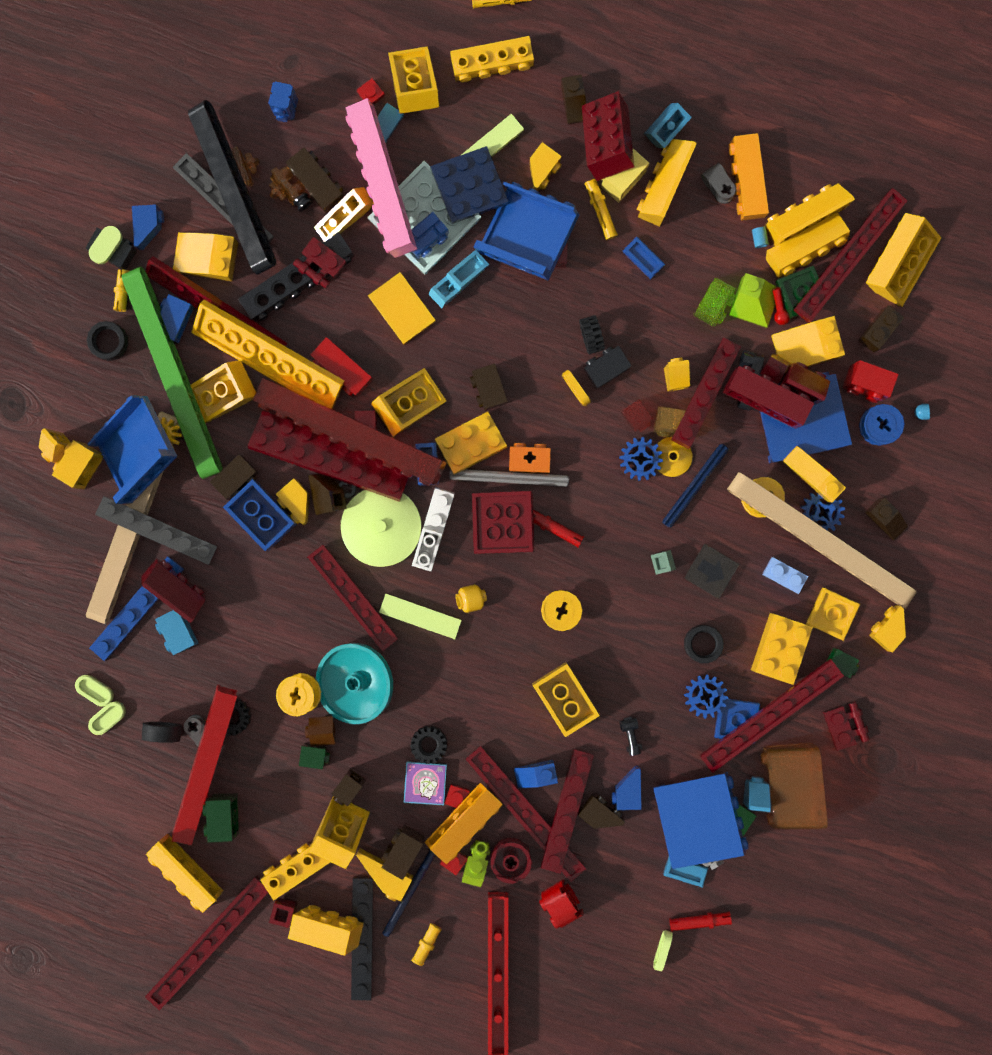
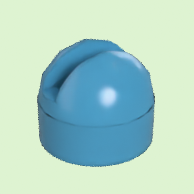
M920 404L916 407L914 413L918 419H930L929 404Z

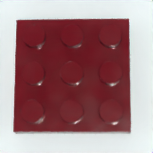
M533 491L472 493L474 554L535 552Z

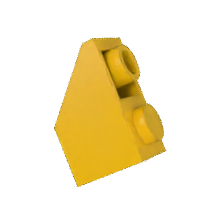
M543 142L530 157L533 189L536 191L544 190L550 182L548 179L552 173L556 174L562 166L560 163L561 156Z
M682 357L671 359V362H668L664 367L667 391L689 388V360L683 361Z
M293 478L276 493L279 498L277 502L282 508H288L292 512L290 517L297 524L305 525L308 523L310 494L297 479Z
M897 605L891 606L886 610L884 619L873 625L871 628L872 632L869 635L886 651L892 653L906 638L904 608Z

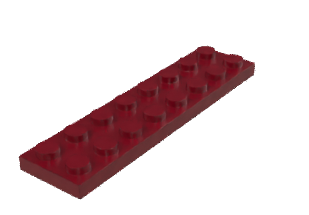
M263 410L248 443V449L398 502L402 498L414 465L413 463Z

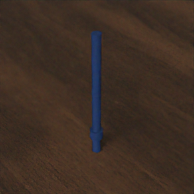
M430 849L411 881L403 899L399 902L382 934L389 937L436 856Z

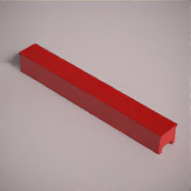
M217 684L172 832L171 842L192 845L203 804H205L236 703L237 690Z
M488 892V1055H508V892Z

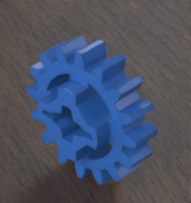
M644 437L641 438V442H638L636 438H633V444L627 442L628 448L621 449L625 454L619 456V459L624 460L620 466L627 468L624 473L630 472L631 479L634 476H638V481H641L642 476L649 480V474L655 477L656 473L654 470H660L661 467L658 466V463L663 462V459L658 458L662 451H656L659 445L652 446L651 439L646 443ZM639 446L635 454H629L634 447ZM646 447L652 450L654 456H649L647 454V452L645 451ZM643 454L644 458L651 460L643 461V464L640 465L637 460L631 458H636ZM628 462H633L637 467V471L632 470ZM654 464L650 470L644 472L645 466Z
M809 493L811 498L809 500L803 499L806 505H800V508L804 510L802 514L814 522L822 520L825 524L819 526L827 531L828 528L835 531L834 525H841L839 518L845 517L840 513L845 510V507L839 506L842 500L837 499L832 503H822L820 499H823L822 496L818 493L817 495ZM813 505L812 512L809 513L810 507ZM820 507L826 509L824 511L825 517L819 514L821 512ZM833 511H835V515H834V517H833V519H832V518H831V517H832V513H833Z
M706 674L705 679L698 675L697 682L691 679L690 681L693 685L686 686L689 693H685L684 696L689 697V700L685 704H691L689 711L696 710L697 717L700 713H703L704 719H706L707 714L714 718L715 711L721 714L720 707L727 706L723 703V700L728 699V696L723 695L727 688L721 689L723 682L716 683L717 677L715 676L710 680L708 674ZM705 683H711L717 689L711 690L706 687ZM699 686L698 694L692 697L695 687ZM702 687H704L705 691L708 694H712V696L709 697L710 705H708L705 699H700V697L703 696ZM720 696L718 704L713 707L712 703L715 697ZM701 703L706 706L707 710L700 709L695 704Z

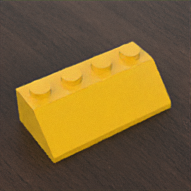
M672 139L670 144L663 148L661 153L664 156L662 163L657 162L653 174L656 175L654 181L649 180L644 191L648 195L645 200L641 198L637 210L640 211L638 218L660 227L697 144L696 142Z
M829 184L820 189V194L816 196L811 194L802 200L804 203L798 206L795 203L786 208V213L780 216L778 213L767 219L768 223L764 227H766L769 237L774 246L834 213L843 211L855 198L840 184L834 186Z
M905 213L866 281V284L875 293L900 307H903L941 240L940 235L925 217Z
M167 833L147 852L148 861L162 871V875L166 880L172 881L177 886L176 889L181 895H186L191 900L190 903L193 908L203 913L218 899L223 889L177 842H171L172 837Z

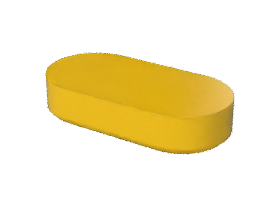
M569 370L563 372V379L583 406L591 403L573 374Z

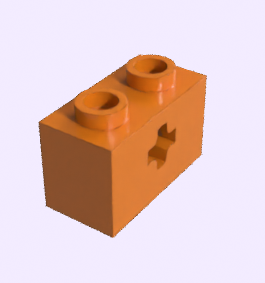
M514 443V447H510L509 472L550 473L551 448H546V444H534V447H526L524 443ZM528 453H532V457H535V460H532L531 463L524 459Z

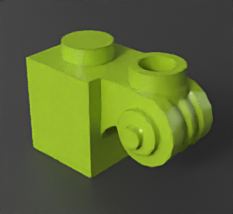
M475 840V843L471 845L472 857L469 856L461 882L478 887L482 886L488 861L485 858L487 855H490L489 843Z

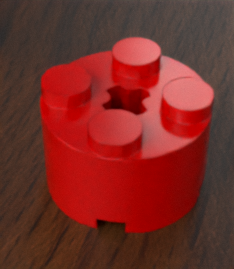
M564 879L542 891V899L539 900L542 909L549 912L551 916L550 921L556 929L559 927L563 928L584 915L583 909H578L577 904L580 903L578 897L569 884L564 885Z

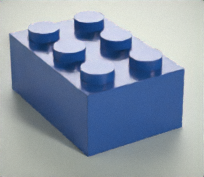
M254 479L223 507L264 551H270L297 525L277 501Z

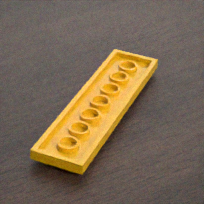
M203 300L200 303L191 333L232 357L241 360L244 364L330 413L344 380L208 301Z

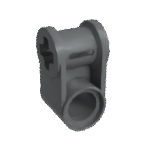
M720 163L715 164L701 174L702 181L719 203L727 204L732 200L736 187Z
M195 714L190 716L184 723V731L199 747L206 721L202 716ZM197 722V727L192 728L191 724Z

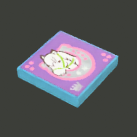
M407 761L404 803L444 805L447 764Z

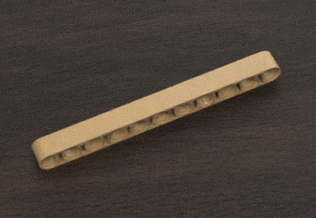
M162 411L159 413L158 418L160 422L162 417H165L167 422L170 419L175 421L173 426L179 425L176 416ZM163 472L132 504L125 505L148 515ZM119 525L117 526L88 606L86 618L103 624H107L110 620L140 534Z
M738 472L727 488L730 493L902 608L906 609L917 593L909 585L742 473Z

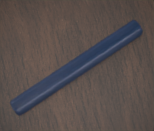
M724 444L718 445L663 519L662 523L665 526L671 528L727 454L729 451L727 446Z

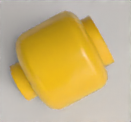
M476 584L462 587L459 589L458 594H456L458 608L466 613L481 610L484 602L487 601L485 590H481Z

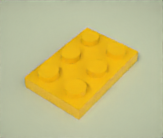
M489 412L435 438V442L453 475L507 448Z

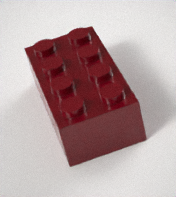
M617 91L582 105L586 162L596 181L635 167L629 109L620 92Z
M746 365L743 367L739 366L733 371L723 391L724 394L794 429L804 425L814 405L810 401L811 398L802 393L797 395L791 392L792 388L784 384L779 386L773 383L771 377L763 374L759 376L754 373L755 370Z

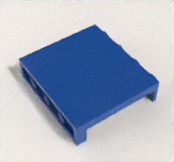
M504 182L503 185L507 189L505 194L508 204L498 207L482 242L476 240L474 248L481 255L549 281L577 222L579 213L572 203L567 201L561 203L551 195L545 197L534 189L530 188L529 191L523 189L518 183L512 182V184Z
M829 372L823 373L826 375V379L830 380L826 398L823 402L813 405L803 426L794 429L760 412L770 454L768 456L769 464L783 461L796 446L810 455L852 445L836 374L829 375Z
M131 395L128 397L126 402L116 410L115 414L105 422L104 426L87 444L88 446L99 447L119 488V491L113 496L116 504H132L177 457L148 396Z
M728 772L654 787L672 869L745 856L747 853L746 850L749 849L748 841L742 835L741 829H744L742 817H738L736 809H739L737 797H733L732 788H734L732 776H728Z

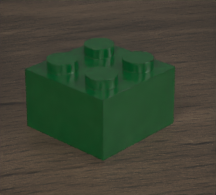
M238 793L213 794L206 800V804H203V816H206L207 824H204V836L207 837V843L233 841L239 834Z

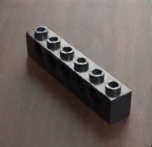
M339 232L323 242L325 246L347 262L345 265L352 261L351 258L354 255ZM303 255L299 259L304 262L307 258ZM291 263L238 300L254 322L257 320L261 322L269 316V312L281 309L285 306L284 302L289 299L294 300L302 294L301 291L307 287L310 289L316 286V284L313 283L312 278L306 274H301L298 268ZM302 275L303 278L300 283H293L294 276ZM279 286L286 287L282 295L276 294V289ZM268 297V304L260 306V299Z

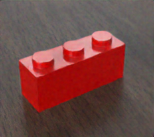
M327 337L311 354V357L314 358L313 363L322 368L324 367L330 373L344 380V387L342 389L350 397L353 394L358 397L373 380L369 374Z

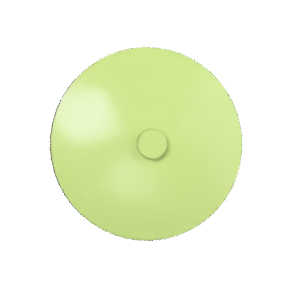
M364 490L354 496L346 506L347 509L344 510L341 519V534L347 549L359 561L377 567L391 566L406 559L416 548L421 536V517L413 501L404 493L400 502Z

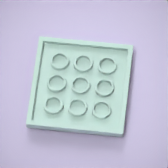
M423 161L398 187L411 229L430 213L434 212L449 230L448 239L442 245L437 243L432 248L433 252L428 257L417 259L412 252L404 254L426 275L481 219V216L476 215L451 224L430 166ZM372 212L368 219L378 228V216L376 217L374 212Z

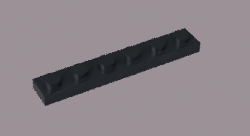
M353 877L352 917L357 918L359 922L364 924L359 946L352 951L351 1000L371 1001L373 878Z

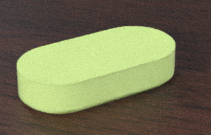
M107 226L101 231L89 249V256L92 261L97 264H105L110 260L122 242L120 230L114 226Z
M91 675L80 676L75 682L76 691L97 706H106L114 698L112 689Z
M118 701L108 703L90 719L88 724L89 730L95 735L106 733L125 716V706Z
M664 930L662 932L654 958V970L662 972L673 936V933Z

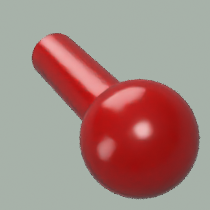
M777 287L772 289L777 309L774 320L779 325H785L790 321V316L784 308L781 289Z

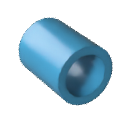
M766 227L752 229L755 248L768 246Z

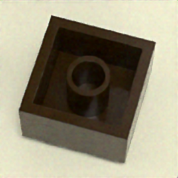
M405 824L402 829L397 828L391 840L392 847L388 845L382 855L381 861L383 864L381 868L403 880L420 851L425 836Z

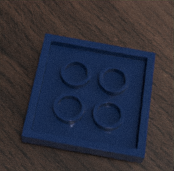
M487 146L430 166L451 224L508 204V199Z

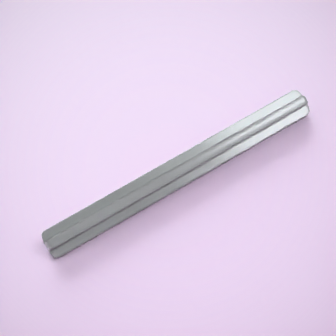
M450 469L449 474L451 480L568 486L569 476L468 469L453 475Z

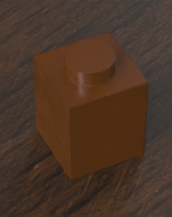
M333 716L309 718V725L305 726V737L309 738L311 746L335 744L336 727Z

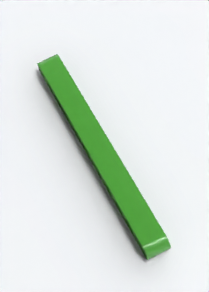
M138 267L122 274V281L196 470L202 479H206L220 473L223 470L222 464L175 344L169 337L148 275L143 267Z

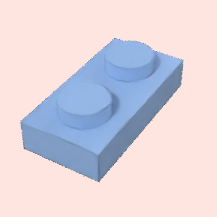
M771 557L762 574L797 594L800 593L808 578L807 575Z

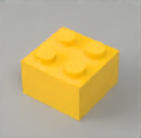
M73 440L72 443L69 442L65 447V454L62 459L55 463L52 476L72 488L84 490L104 457L102 453L87 444Z

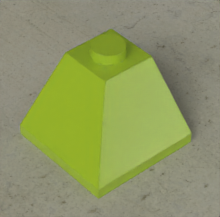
M745 273L741 278L729 315L768 328L775 307L772 289L777 287L765 279Z

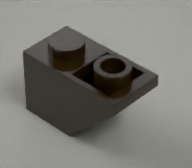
M322 474L308 475L316 515L347 509L343 489L330 477Z
M592 793L578 811V816L594 829L623 826L625 824L622 818L624 814L615 807L612 810L607 806L608 801L601 795L596 797Z

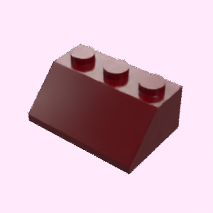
M157 558L141 576L142 586L191 623L206 600L203 594L205 591L195 584L193 586L187 582L189 579L183 573L179 572L177 574L173 571V566L164 559L160 561Z

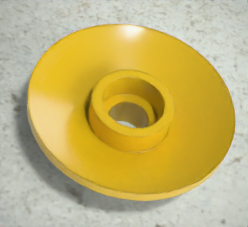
M667 437L657 443L659 446L656 451H662L658 458L663 459V462L658 463V466L661 467L658 471L668 477L680 476L689 469L692 463L691 448L687 449L672 441V437ZM671 453H675L677 455L676 460L670 459Z

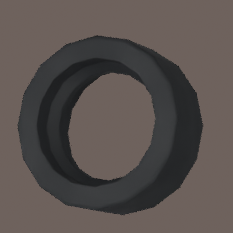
M109 321L98 322L92 326L87 336V345L91 353L107 361L117 360L123 356L129 343L124 329ZM106 329L115 331L119 336L118 347L109 353L99 350L96 344L97 336Z
M697 625L687 632L684 639V648L687 655L694 661L710 663L721 655L724 649V641L717 629L709 625ZM701 632H707L715 639V649L707 656L698 655L692 647L693 638Z
M172 722L143 723L142 740L173 743L179 742L181 739V724Z

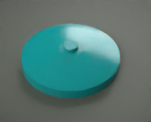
M346 643L337 646L323 657L317 668L315 680L319 683L321 689L320 702L329 714L342 722L349 724L369 722L382 714L390 703L393 693L391 670L382 655L368 645Z

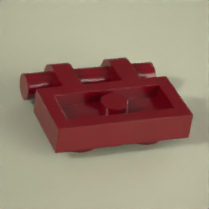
M313 237L301 252L307 258L306 261L302 262L297 258L293 265L298 268L301 274H306L312 278L313 283L317 286L321 285L326 289L330 282L325 277L329 274L335 279L347 262ZM313 263L322 269L319 273L310 268Z
M856 701L849 703L851 711L845 712L844 706L841 705L823 712L837 751L856 745L855 736L860 735L862 742L870 740L868 727L864 725L861 716L863 715L862 710L858 708ZM854 718L857 728L851 729L848 719Z

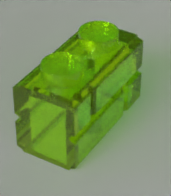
M714 278L694 316L711 326H715L717 323L721 324L727 314L724 312L727 305L731 307L736 298V295H734L736 288L718 278Z

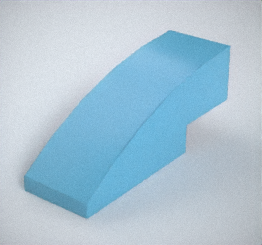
M476 250L473 251L434 285L429 295L441 308L445 307L489 266V263Z

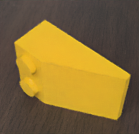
M428 46L388 53L399 113L439 108L438 90Z
M178 232L173 269L180 274L233 281L238 241L235 237L218 234Z
M835 316L771 335L776 355L790 362V365L800 362L809 367L835 360L845 355Z
M241 360L226 362L191 384L205 423L258 397Z
M423 368L379 395L371 405L394 437L444 404L446 399L426 369Z
M333 796L309 852L346 869L356 853L370 812L352 803L348 806L345 804L342 806L333 799Z

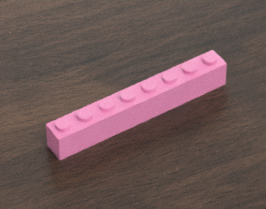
M368 98L346 107L348 114L346 121L349 127H352L353 133L351 138L358 148L356 155L359 162L363 165V169H361L362 175L368 181L367 192L370 198H373L374 205H372L375 216H378L379 219L377 226L385 239L383 241L384 249L394 258L417 250V246L375 107Z

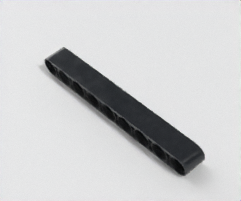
M204 100L189 109L188 115L253 272L259 275L276 266V258L216 111L209 101Z

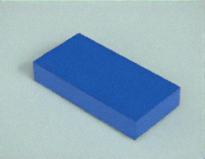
M638 237L622 251L650 280L665 266V263Z

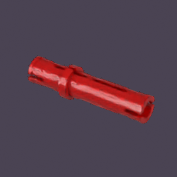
M533 509V516H535L533 517L534 524L540 526L541 530H547L575 545L577 548L580 546L584 536L555 522L549 515L546 517Z
M730 911L717 914L707 912V915L669 918L670 929L673 932L705 927L714 929V926L732 925Z

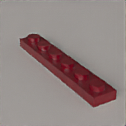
M724 337L722 338L671 438L672 441L687 449L691 448L741 346Z
M324 544L307 557L382 652L399 639Z
M573 750L540 868L561 874L594 758L592 754Z

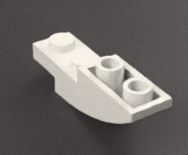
M435 487L412 566L432 571L455 495L454 492Z

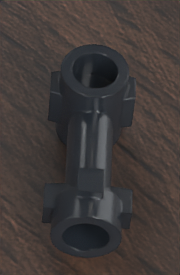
M625 717L619 723L621 731L627 732L629 746L626 747V750L630 756L641 754L642 745L637 744L634 731L638 729V721L636 717Z

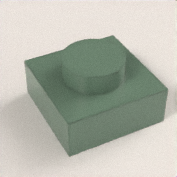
M671 550L651 555L656 575L676 570Z

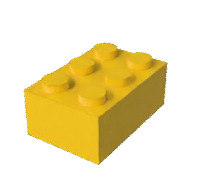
M770 613L751 670L794 685L813 627Z
M566 662L532 683L565 737L600 716Z
M309 905L293 914L288 939L345 956L359 946L364 923L359 922L355 917H341L338 912H324L318 906Z

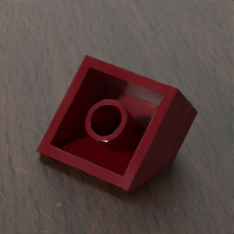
M797 362L789 366L781 384L792 388L791 392L797 395L802 393L811 398L810 401L816 405L825 400L830 380L826 379V375L818 371L814 373L808 370V366Z

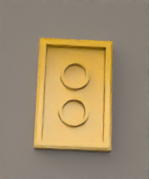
M401 272L368 295L403 345L436 322Z

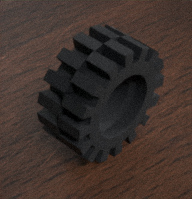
M596 315L580 319V329L588 354L604 351V339Z
M239 698L236 699L234 710L239 713V721L236 724L228 725L227 736L241 733L251 721L250 708L246 706V702H242Z
M424 726V728L418 729L411 740V752L421 763H436L446 753L447 739L445 734L439 728H435V726ZM431 737L437 742V748L433 752H425L422 749L421 742L424 738Z

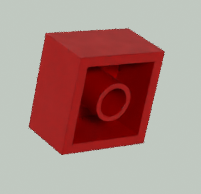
M859 360L850 365L842 388L847 389L848 394L854 396L860 394L866 396V400L877 403L891 397L898 374Z

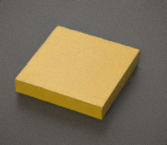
M822 587L806 624L844 641L860 604Z

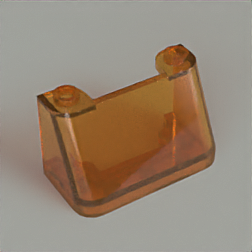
M810 742L763 747L764 753H761L762 765H766L769 772L772 809L770 813H767L768 825H771L773 829L827 828L822 763L818 746Z

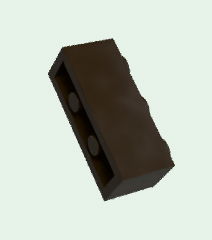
M304 147L287 160L286 164L326 214L344 198L342 195L344 190L337 181L335 183L329 178L331 174L325 166L320 167L317 161L319 159L313 151L308 152Z

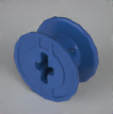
M881 404L871 407L860 418V434L872 445L881 446L892 443L903 432V416L892 405ZM881 421L884 422L882 429L879 428Z

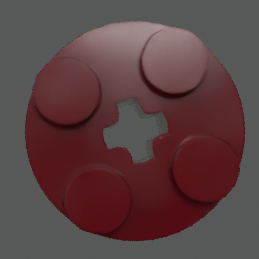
M516 838L501 839L491 852V868L496 877L504 883L514 884L529 874L532 863L528 846ZM513 857L514 861H512V863L509 864L507 859Z

